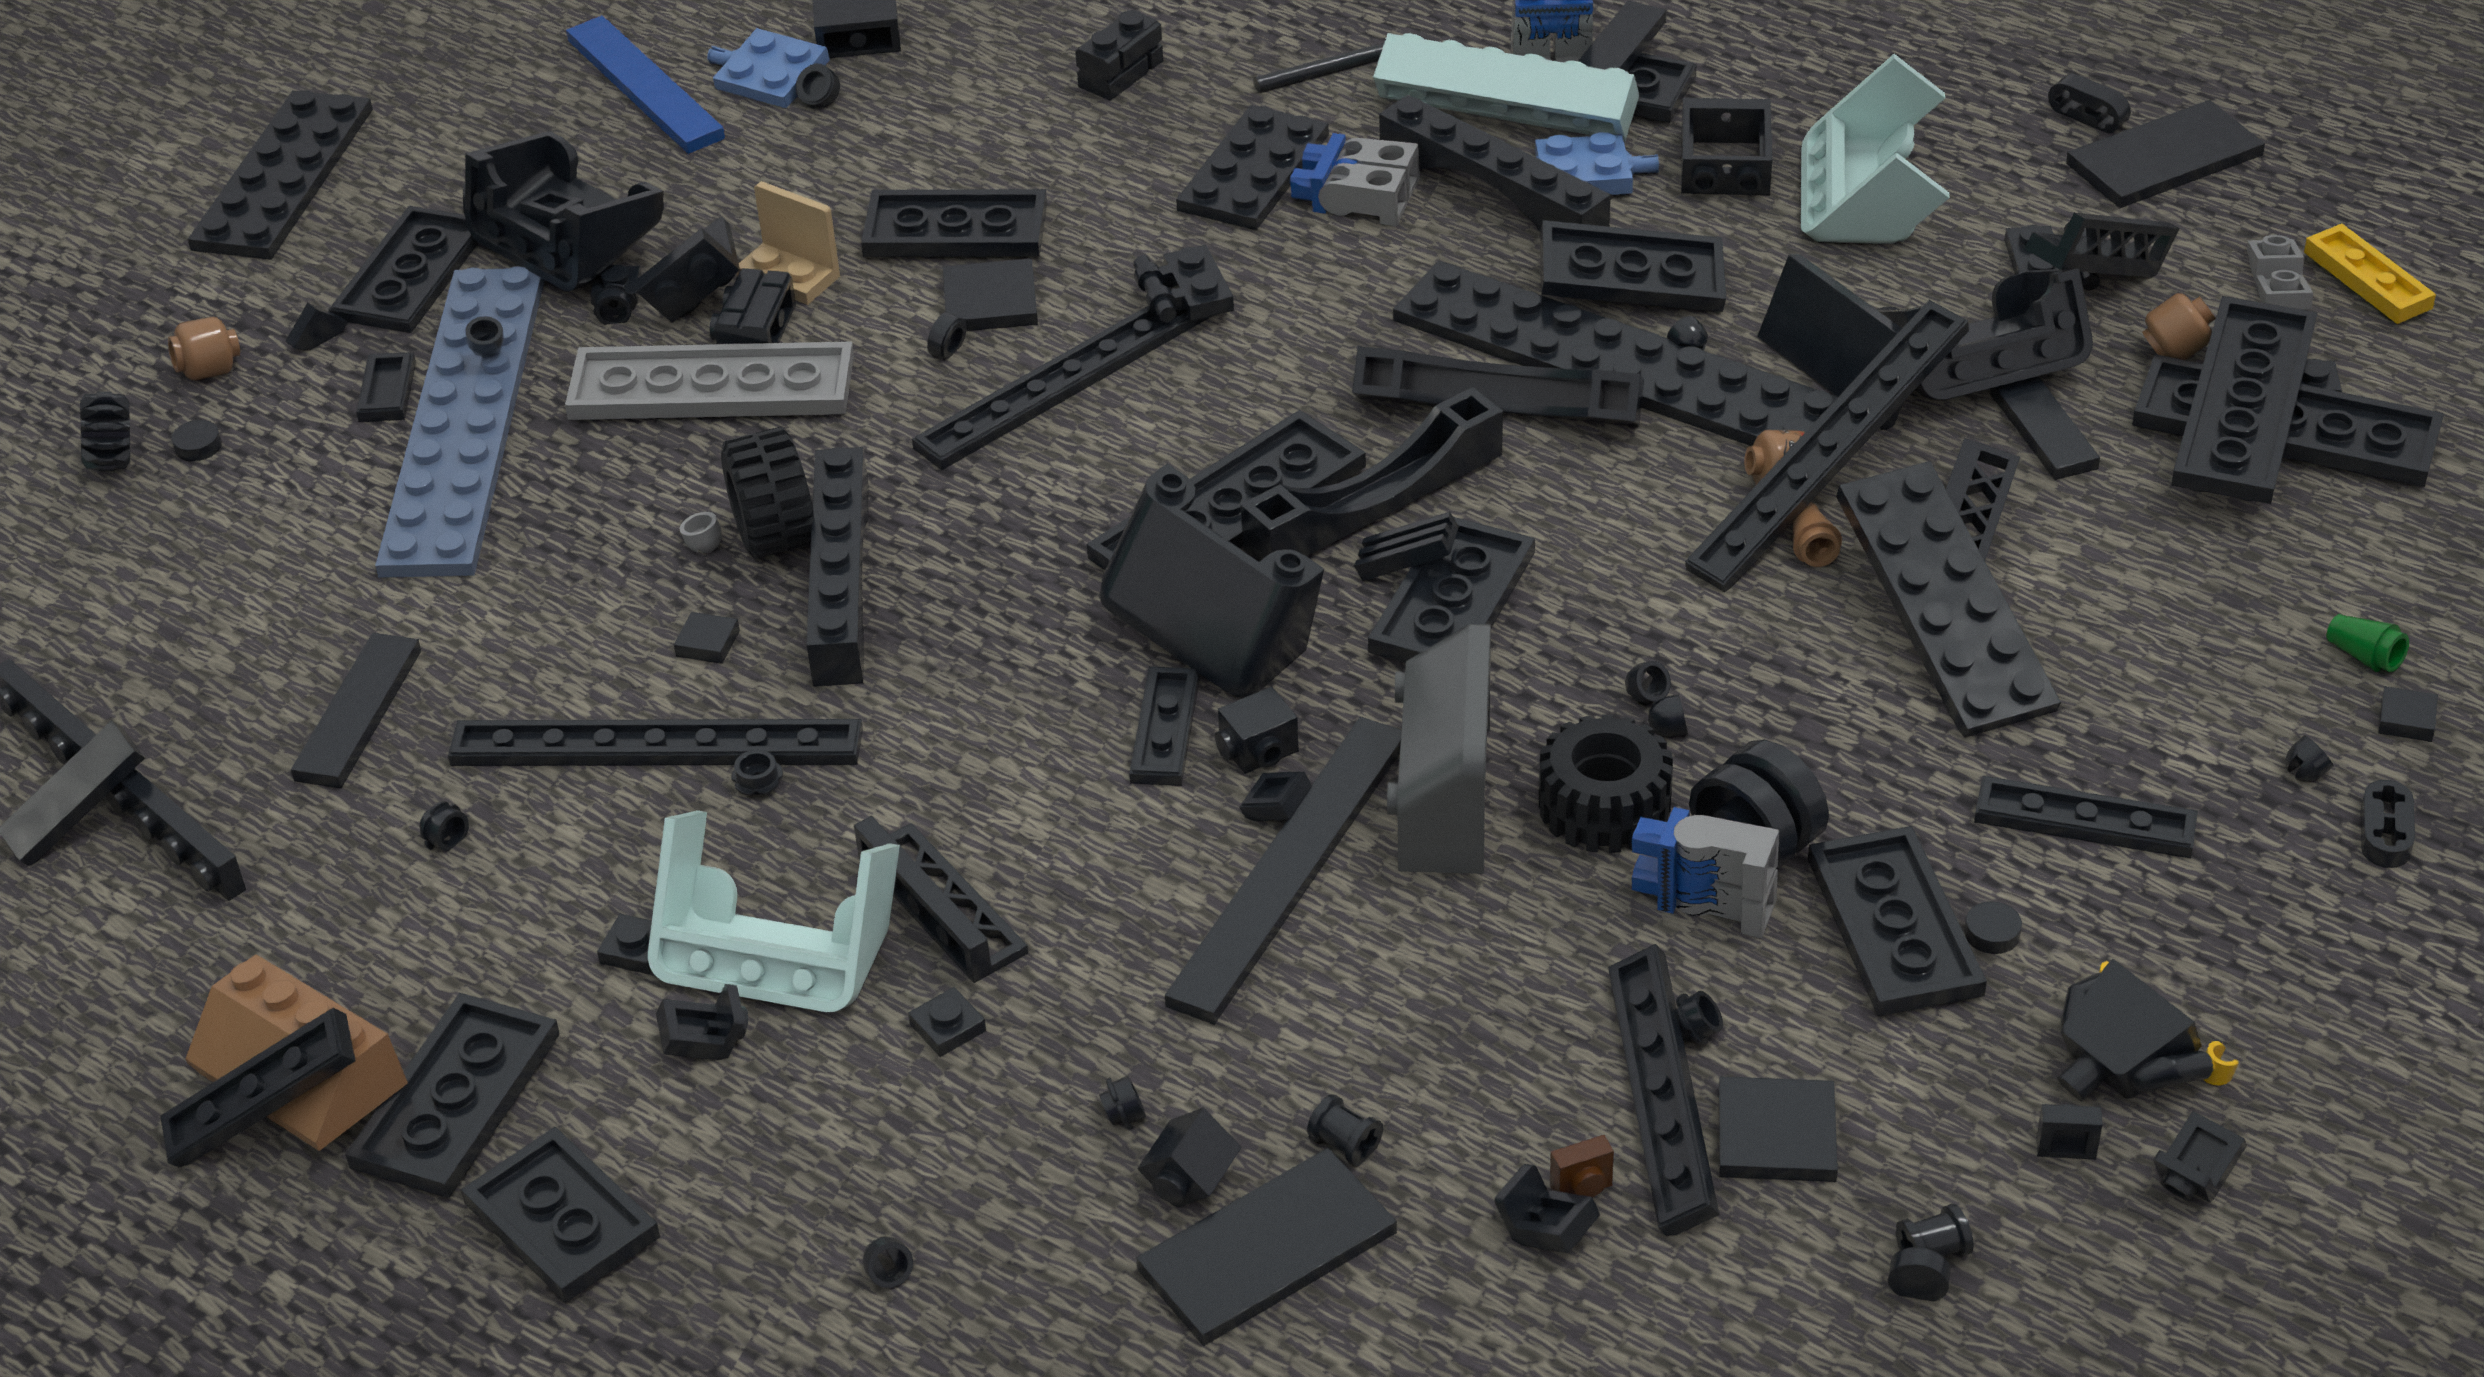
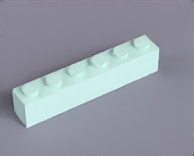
M1406 33L1402 36L1387 34L1373 76L1378 93L1382 98L1401 100L1405 96L1410 95L1437 108L1587 135L1599 132H1607L1613 135L1622 134L1623 141L1626 140L1639 99L1634 74H1629L1620 68H1608L1606 70L1592 68L1578 61H1566L1563 63L1546 60L1536 54H1526L1524 56L1509 54L1495 47L1479 49L1464 46L1453 40H1445L1443 42L1425 40L1411 33Z

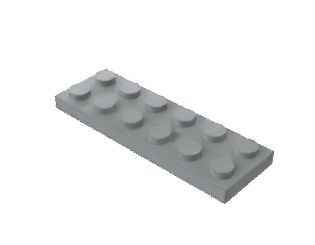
M852 341L578 347L565 403L568 420L846 414L854 360Z

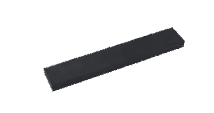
M1654 944L1609 966L1608 970L1658 1228L1666 1236H1674L1715 1218L1720 1213L1680 1022L1676 1013L1677 1008L1666 955L1657 944Z

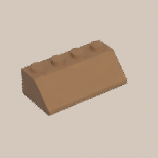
M257 954L247 961L238 964L228 975L212 985L186 1056V1061L192 1068L210 1081L215 1082L331 1008L346 1013L356 1061L267 1116V1118L318 1151L322 1150L408 1084L389 1035Z

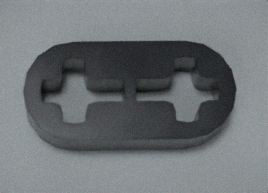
M2069 74L2064 76L2050 88L2048 93V101L2055 112L2108 134L2116 131L2129 120L2131 115V107L2123 94L2080 75Z
M2392 780L2372 782L2365 789L2360 809L2361 850L2366 859L2371 863L2384 868H2397L2409 861L2415 840L2414 798L2412 792L2399 782ZM2383 801L2390 803L2391 808L2394 809L2393 814L2384 813ZM2382 833L2391 834L2392 846L2385 845L2384 839L2381 838Z

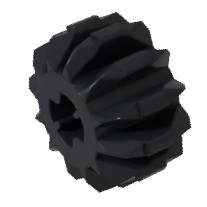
M97 391V394H85L80 400L81 462L86 469H99V471L126 469L130 463L129 400L124 394H112V392Z

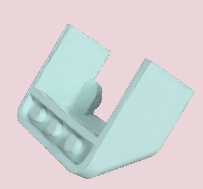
M1895 54L1889 57L1810 128L1802 142L1801 230L1817 242L1893 244L1897 241L1902 242L1912 234L1915 227L1949 199V192L1906 160L1914 147V125L1945 99V93Z
M697 810L666 817L648 948L649 966L657 978L669 984L721 993L725 984L737 985L740 997L822 1012L838 1011L851 1005L856 1000L889 928L900 845L889 843L861 852L856 895L848 897L839 905L835 913L833 931L735 914L737 888L732 877L722 869L701 865L707 812Z

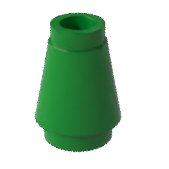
M2337 614L2327 629L2326 638L2328 642L2335 644L2338 648L2375 672L2381 669L2388 672L2397 670L2403 663L2409 649L2408 635L2401 632L2400 627L2396 624Z

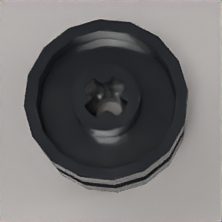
M1765 739L1748 742L1723 765L1717 766L1691 789L1689 799L1691 816L1705 815L1779 830L1778 866L1776 869L1781 868L1795 853H1799L1826 830L1829 819L1826 795L1816 776L1797 755L1783 745Z

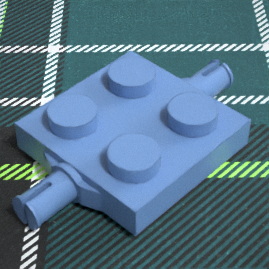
M758 28L737 50L730 51L712 46L707 55L709 63L723 66L713 77L715 89L787 108L798 97L796 81L802 70L812 64L826 65L830 60L827 47Z
M1599 132L1586 137L1554 135L1548 139L1535 140L1536 158L1611 195L1632 194L1633 174L1659 172L1658 154L1632 156L1625 149L1622 134L1613 135L1607 132Z

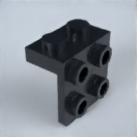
M720 217L705 229L701 228L634 281L636 293L671 323L675 322L683 314L694 311L705 297L718 287L727 285L734 278L735 274L740 271L730 224L723 217Z

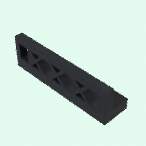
M2074 212L2063 235L2032 232L2025 250L2060 270L2079 268L2080 272L2152 278L2158 274L2180 228L2169 222ZM2086 228V237H2081ZM2154 242V245L2149 253L2148 247Z
M1964 438L1946 491L1964 524L1972 523L1980 533V535L1974 536L1972 539L1985 561L2020 456ZM1977 461L2003 469L2005 472L1987 477L1977 464ZM1982 492L1991 504L1976 507L1968 495Z
M873 816L854 824L859 860L862 851L889 843L900 845L893 892L894 898L973 983L1028 954V945L912 823L891 834ZM910 842L918 850L916 861L901 847L902 845ZM929 876L943 877L947 881L944 892ZM957 906L971 907L976 912L974 922L972 923ZM987 938L1002 939L1008 947L990 956Z

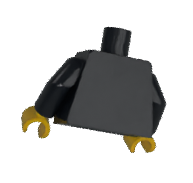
M2112 959L2110 962H2103L2100 965L2099 973L2073 983L2067 990L2061 1018V1034L2068 1052L2075 1060L2057 1079L2063 1088L2079 1101L2083 1102L2103 1081L2125 1099H2131L2141 1092L2148 1093L2197 1080H2204L2206 1083L2220 1086L2232 1080L2239 1062L2235 1059L2229 1062L2221 1060L2225 1046L2219 1041H2213L2209 1044L2206 1052L2198 1051L2202 1044L2195 1022L2116 960Z

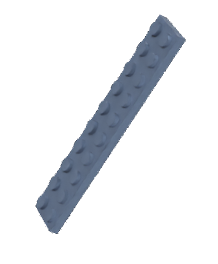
M524 267L454 270L375 564L378 578L475 575L545 281ZM477 317H493L502 324L504 342L500 351L492 357L475 355L467 344L466 326Z

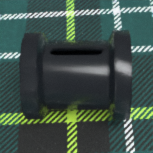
M1330 1094L1314 1109L1308 1121L1307 1133L1311 1141L1320 1144L1322 1142L1328 1143L1343 1152L1348 1163L1353 1166H1360L1377 1149L1383 1134V1124L1375 1117H1368L1366 1119L1346 1108L1342 1098L1335 1094Z
M1954 1203L1942 1207L1941 1214L1914 1223L1908 1218L1896 1223L1895 1235L1900 1251L1919 1247L1935 1251L1943 1257L1953 1253L1963 1257L1973 1252L1974 1241L1968 1220L1959 1206Z

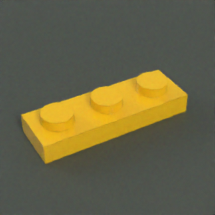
M2341 223L2306 238L2304 248L2306 255L2396 324L2433 309L2436 297L2433 291Z

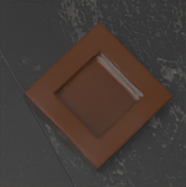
M1601 1135L1551 1151L1550 1187L1552 1191L1595 1197L1605 1188L1613 1185L1614 1150L1606 1136Z

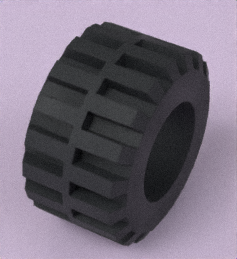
M780 426L725 440L721 450L722 470L734 519L746 550L754 559L811 545L812 523L814 520L813 506L804 470L790 435Z
M1602 714L1601 718L1593 719L1591 716L1579 718V723L1567 722L1560 726V733L1552 732L1546 739V746H1542L1540 752L1539 808L1543 823H1549V831L1555 837L1565 833V843L1570 846L1577 847L1579 842L1586 843V851L1598 853L1599 846H1608L1609 853L1621 852V845L1628 844L1630 849H1632V837L1640 817L1668 822L1669 812H1671L1673 756L1672 752L1667 750V742L1662 736H1654L1653 728L1646 724L1638 726L1635 724V719L1628 717L1620 720L1614 719L1613 715Z

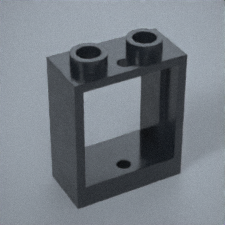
M1683 98L1681 194L1770 195L1772 174L1771 99ZM1729 113L1731 114V116L1729 118H1723L1722 114ZM1693 143L1758 144V156L1693 155ZM1726 164H1729V165H1731L1732 167H1722V166H1723V165H1726Z

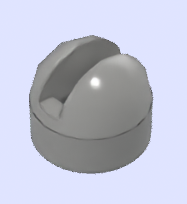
M712 512L696 513L685 519L679 528L685 544L693 552L700 550L703 553H711L719 547L722 539L720 524L716 515Z

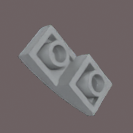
M2268 235L2263 240H2248L2249 264L2261 302L2302 310L2311 309L2313 291L2302 274L2304 256L2294 239L2281 235Z

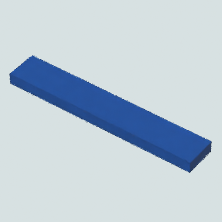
M599 16L566 30L568 41L687 154L725 139L723 126L605 17Z

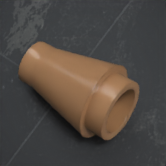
M1811 502L1792 522L1793 549L1800 561L1813 567H1822L1832 563L1837 558L1842 545V536L1840 531Z

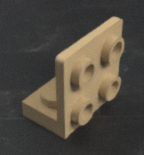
M761 181L754 187L763 243L739 263L740 271L742 268L762 270L764 274H767L768 270L788 272L792 276L795 300L808 305L840 277L831 209L825 204Z

